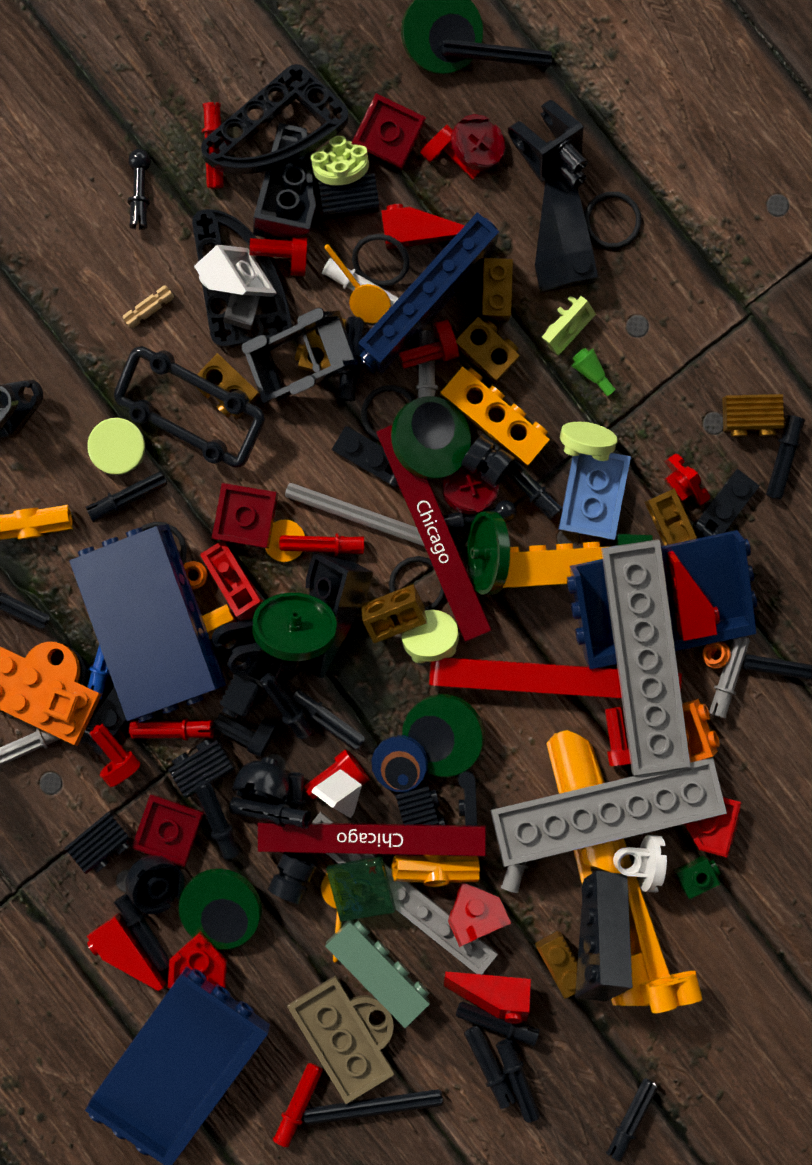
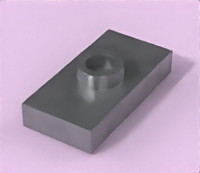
M231 293L223 322L250 330L260 296Z

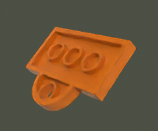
M44 642L31 649L25 658L0 647V710L66 742L78 746L102 694L78 683L80 663L74 651L66 645L57 642ZM56 650H61L64 654V659L59 665H53L51 661V656ZM52 686L81 696L71 723L42 713Z

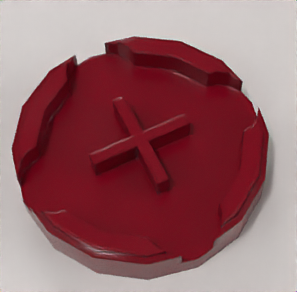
M478 114L465 116L454 126L451 134V143L455 155L464 165L472 170L484 171L494 167L504 155L505 139L501 129L496 124L493 125L489 122V118Z
M463 466L453 474L444 477L442 483L443 497L448 505L457 512L467 515L478 514L488 510L495 502L499 490V484L493 488L481 480L480 473L474 475Z

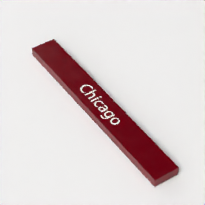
M392 425L377 431L378 438L464 640L467 641L491 631V627L428 479L411 474L399 462L392 446Z
M259 822L258 852L486 856V826L310 823L308 828L302 829L301 827L291 825L277 826L275 822Z

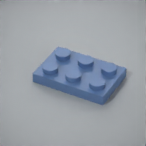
M611 453L607 461H599L591 455L585 454L572 456L558 530L615 540L631 456Z

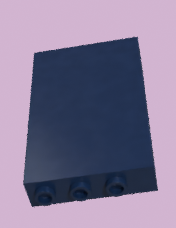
M477 212L359 341L361 364L370 373L374 374L377 371L382 376L399 357L398 353L403 352L412 343L420 331L432 321L482 266L484 258H489L495 251L499 231L491 221L482 217Z
M169 524L155 526L143 531L142 527L126 532L127 538L119 541L118 537L105 540L101 542L102 548L97 550L94 549V546L78 551L79 557L69 560L127 721L135 718L138 719L139 723L155 717L154 711L161 709L163 714L179 709V702L186 700L187 705L204 700L202 694L226 686Z
M736 530L661 546L675 651L756 634L753 608L757 607V599L754 591H751L750 582H754V574L751 565H748L747 556L751 555L748 539H744ZM674 551L712 606L717 607L720 616V623L716 624L717 635L683 641L678 633L668 552ZM603 559L571 565V576L567 577L570 594L574 593L575 602L571 603V610L574 620L578 619L579 628L575 629L578 645L583 646L584 658L589 669L617 664Z
M187 966L91 1097L85 1109L93 1121L105 1124L112 1129V1132L118 1138L127 1139L135 1145L140 1153L146 1156L150 1155L163 1165H173L268 1035L270 1028L268 1022L253 1013L254 1010L250 1005L243 1001H236L230 997V993L220 985L214 986L206 980V976L197 969L191 970Z

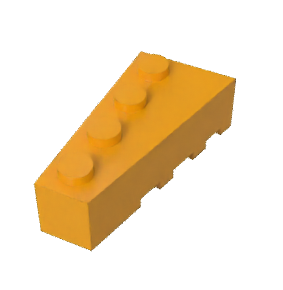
M600 542L583 543V548L573 549V543L556 544V550H546V545L529 546L528 552H519V547H510L509 571L503 588L567 584V577L571 576V565L602 559L601 548L606 547H600Z

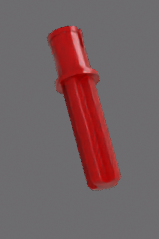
M214 102L203 103L204 129H202V133L205 134V138L221 125V103L216 102L215 105ZM210 147L209 153L215 152L219 154V147L216 149ZM206 163L207 187L210 189L222 188L223 172Z
M335 533V537L282 535L279 538V549L281 551L334 552L335 556L345 553L363 555L364 536L345 537L339 536L338 533Z
M184 718L183 721H143L140 723L134 721L130 723L129 734L131 738H183L184 741H188L189 738H213L214 728H211V726H214L213 720L189 721L188 718Z
M314 1063L307 1064L286 1112L281 1114L283 1119L272 1139L278 1145L289 1148L298 1125H302V1115L322 1074V1068Z

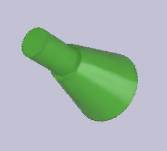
M583 348L572 358L575 362L571 367L593 383H596L606 396L615 391L614 386L605 377V372L594 348L589 351Z

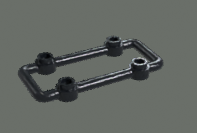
M143 346L134 348L129 354L114 391L115 402L123 409L129 411L132 421L137 424L149 422L201 450L205 460L212 464L222 461L234 468L244 466L248 461L265 421L262 410L249 403V398L245 392L241 390L229 392L176 364L174 356L166 350L156 353ZM140 358L150 362V367L156 374L163 375L169 372L223 401L229 413L236 415L244 412L253 417V422L238 456L229 453L223 441L213 439L208 442L156 414L149 401L139 400L134 402L125 397Z

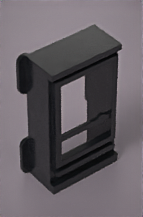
M316 308L301 315L297 320L298 324L270 338H267L266 335H260L243 343L242 351L246 355L263 403L277 402L289 395L298 394L324 379L359 365L340 311H324L322 308ZM318 329L331 365L321 370L320 364L317 363L307 335ZM303 336L313 364L312 369L316 373L283 388L270 351Z

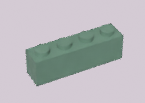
M350 918L326 941L325 947L406 1028L430 1005L429 998L427 997L430 994L429 991L419 981L414 984L407 976L410 973L407 968L399 961L394 963L387 956L390 953L389 950L379 940L375 943L368 936L370 931L361 921L358 920L355 923Z

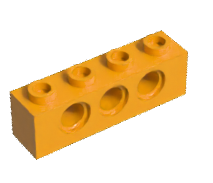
M462 366L441 391L440 396L454 404L467 419L527 467L550 440L546 436L548 431L537 422H534L532 425L524 418L526 413L516 404L509 406L502 400L505 396L494 386L488 388L481 382L483 377L471 367L466 370ZM469 391H479L482 394L483 400L479 404H471L467 400V393ZM493 408H499L504 413V419L501 422H493L490 420L488 412ZM521 426L524 428L526 437L521 441L514 440L510 434L512 427Z

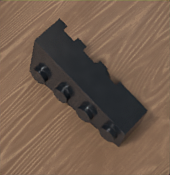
M595 871L584 878L581 889L582 909L575 998L608 1001L632 988L627 876L623 874Z

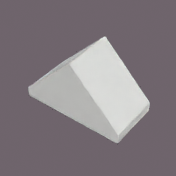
M340 769L315 786L311 792L332 808L351 818L354 814L362 785Z

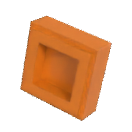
M52 686L42 713L71 723L81 696Z

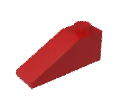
M403 204L389 205L386 207L387 210L381 211L384 235L395 238L404 247L451 241L465 226L412 207H403ZM385 241L386 250L397 248L392 243Z
M220 541L201 553L200 556L238 620L253 619L256 609L263 600L226 542Z
M674 551L668 552L678 633L683 641L717 635L716 624L720 623L717 607L712 606Z
M120 913L87 935L89 949L95 956L99 955L103 961L157 991L161 990L167 983L161 973L157 971L131 929L125 926L126 922Z
M445 972L444 987L498 1019H505L507 1023L518 1024L522 1021H527L530 1008L531 979Z

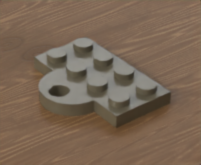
M335 975L287 1005V1008L345 1104L395 1075L393 1068L381 1050L392 1037L394 1027L393 1016L374 996L361 995L350 999ZM372 1011H382L386 1016L385 1021L379 1025L373 1024L369 1019Z

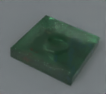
M382 856L328 865L326 871L340 922L395 912L396 907Z

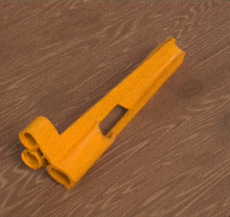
M569 730L554 733L546 745L559 794L605 783L593 746L588 740ZM624 838L573 850L581 883H583L584 878L592 874L591 867L606 872L622 874L615 868L613 857L619 849L627 847ZM625 855L621 859L620 865L622 868H629L633 865L630 855ZM627 876L632 988L612 998V1005L650 1006L652 1013H662L673 1010L677 1006L689 1005L703 1000L696 971L669 974L638 879L634 876Z

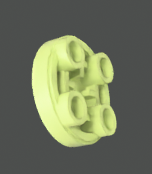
M334 136L330 139L329 144L321 147L311 155L315 177L329 185H346L357 181L365 175L369 168L367 148L362 145L351 144L352 141H346L344 136Z
M110 418L100 422L92 430L88 439V453L94 465L103 472L112 475H122L131 472L142 463L145 453V440L139 428L130 421L122 418Z
M589 422L566 423L562 426L560 440L565 445L564 452L572 456L585 454L591 455L599 461H607L609 455L615 451L617 436L612 431Z
M425 610L427 623L401 634L403 646L415 663L433 662L445 657H452L456 653V646L459 641L458 627L455 620L449 614L439 610Z

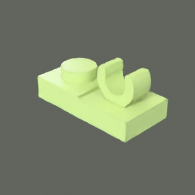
M569 296L567 299L572 306L569 310H563V308L559 307L560 318L551 324L542 336L550 350L557 355L570 344L596 315L589 302L582 296L578 300Z

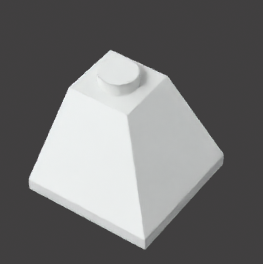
M216 245L194 266L199 273L201 283L210 290L269 297L277 294L253 255H249L248 248Z

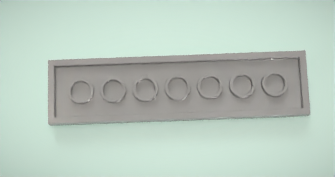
M660 540L601 548L632 774L635 776L691 767Z
M713 758L691 762V767L636 775L490 810L503 866L519 864L727 814Z

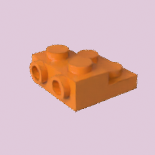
M699 698L683 703L690 763L713 757L718 752L717 747L720 746L717 733L709 729L707 721L710 720V713L706 704H700Z

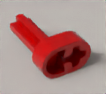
M447 124L426 144L420 153L431 163L444 150L473 180L481 171L472 170L455 155L451 143L453 129Z
M293 237L292 241L250 238L249 255L291 258V276L305 277L307 237Z
M448 320L433 324L437 342L398 353L403 369L440 358L448 361L459 357L456 339Z
M622 707L605 709L611 750L607 751L609 766L631 764Z
M104 724L96 725L94 730L89 733L111 760L100 772L101 778L109 787L118 785L140 767L141 763L131 751L126 752Z
M345 749L334 757L335 763L304 785L307 794L313 800L318 797L311 792L314 787L340 769L362 786L370 781L364 769L349 750Z

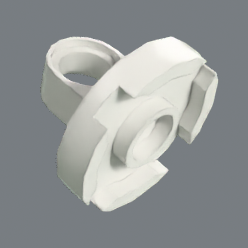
M646 835L640 848L623 847L619 849L613 857L615 868L623 875L638 877L642 891L657 893L659 890L656 886L663 885L666 874L667 856L661 855L660 846H665V841L662 836ZM625 855H633L634 864L629 868H622L620 865L621 859Z

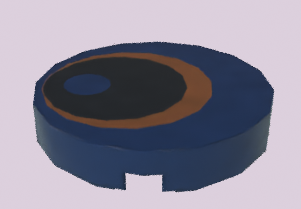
M405 735L384 739L374 750L371 760L372 771L377 781L385 788L395 792H407L416 788L426 776L428 770L426 752L423 746L413 738Z

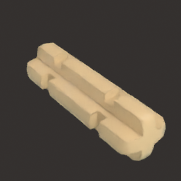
M166 285L156 291L157 294H151L136 305L134 311L130 310L123 315V320L130 328L139 325L141 319H147L162 308L161 305L163 303L167 304L174 298L173 293Z

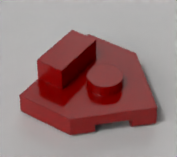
M675 453L664 461L672 471L664 481L671 490L675 488L680 501L691 496L695 503L700 506L710 499L707 489L703 488L701 490L699 487L701 485L699 474L689 466L684 468L682 464L685 461L679 454Z
M723 797L727 814L685 823L684 825L700 851L728 858L731 845H733L742 803Z
M464 882L460 884L454 907L448 918V923L459 947L511 924L499 897Z
M201 931L170 958L168 988L172 987L187 966L191 970L197 969L206 976V980L214 986L220 985L226 989L227 960Z

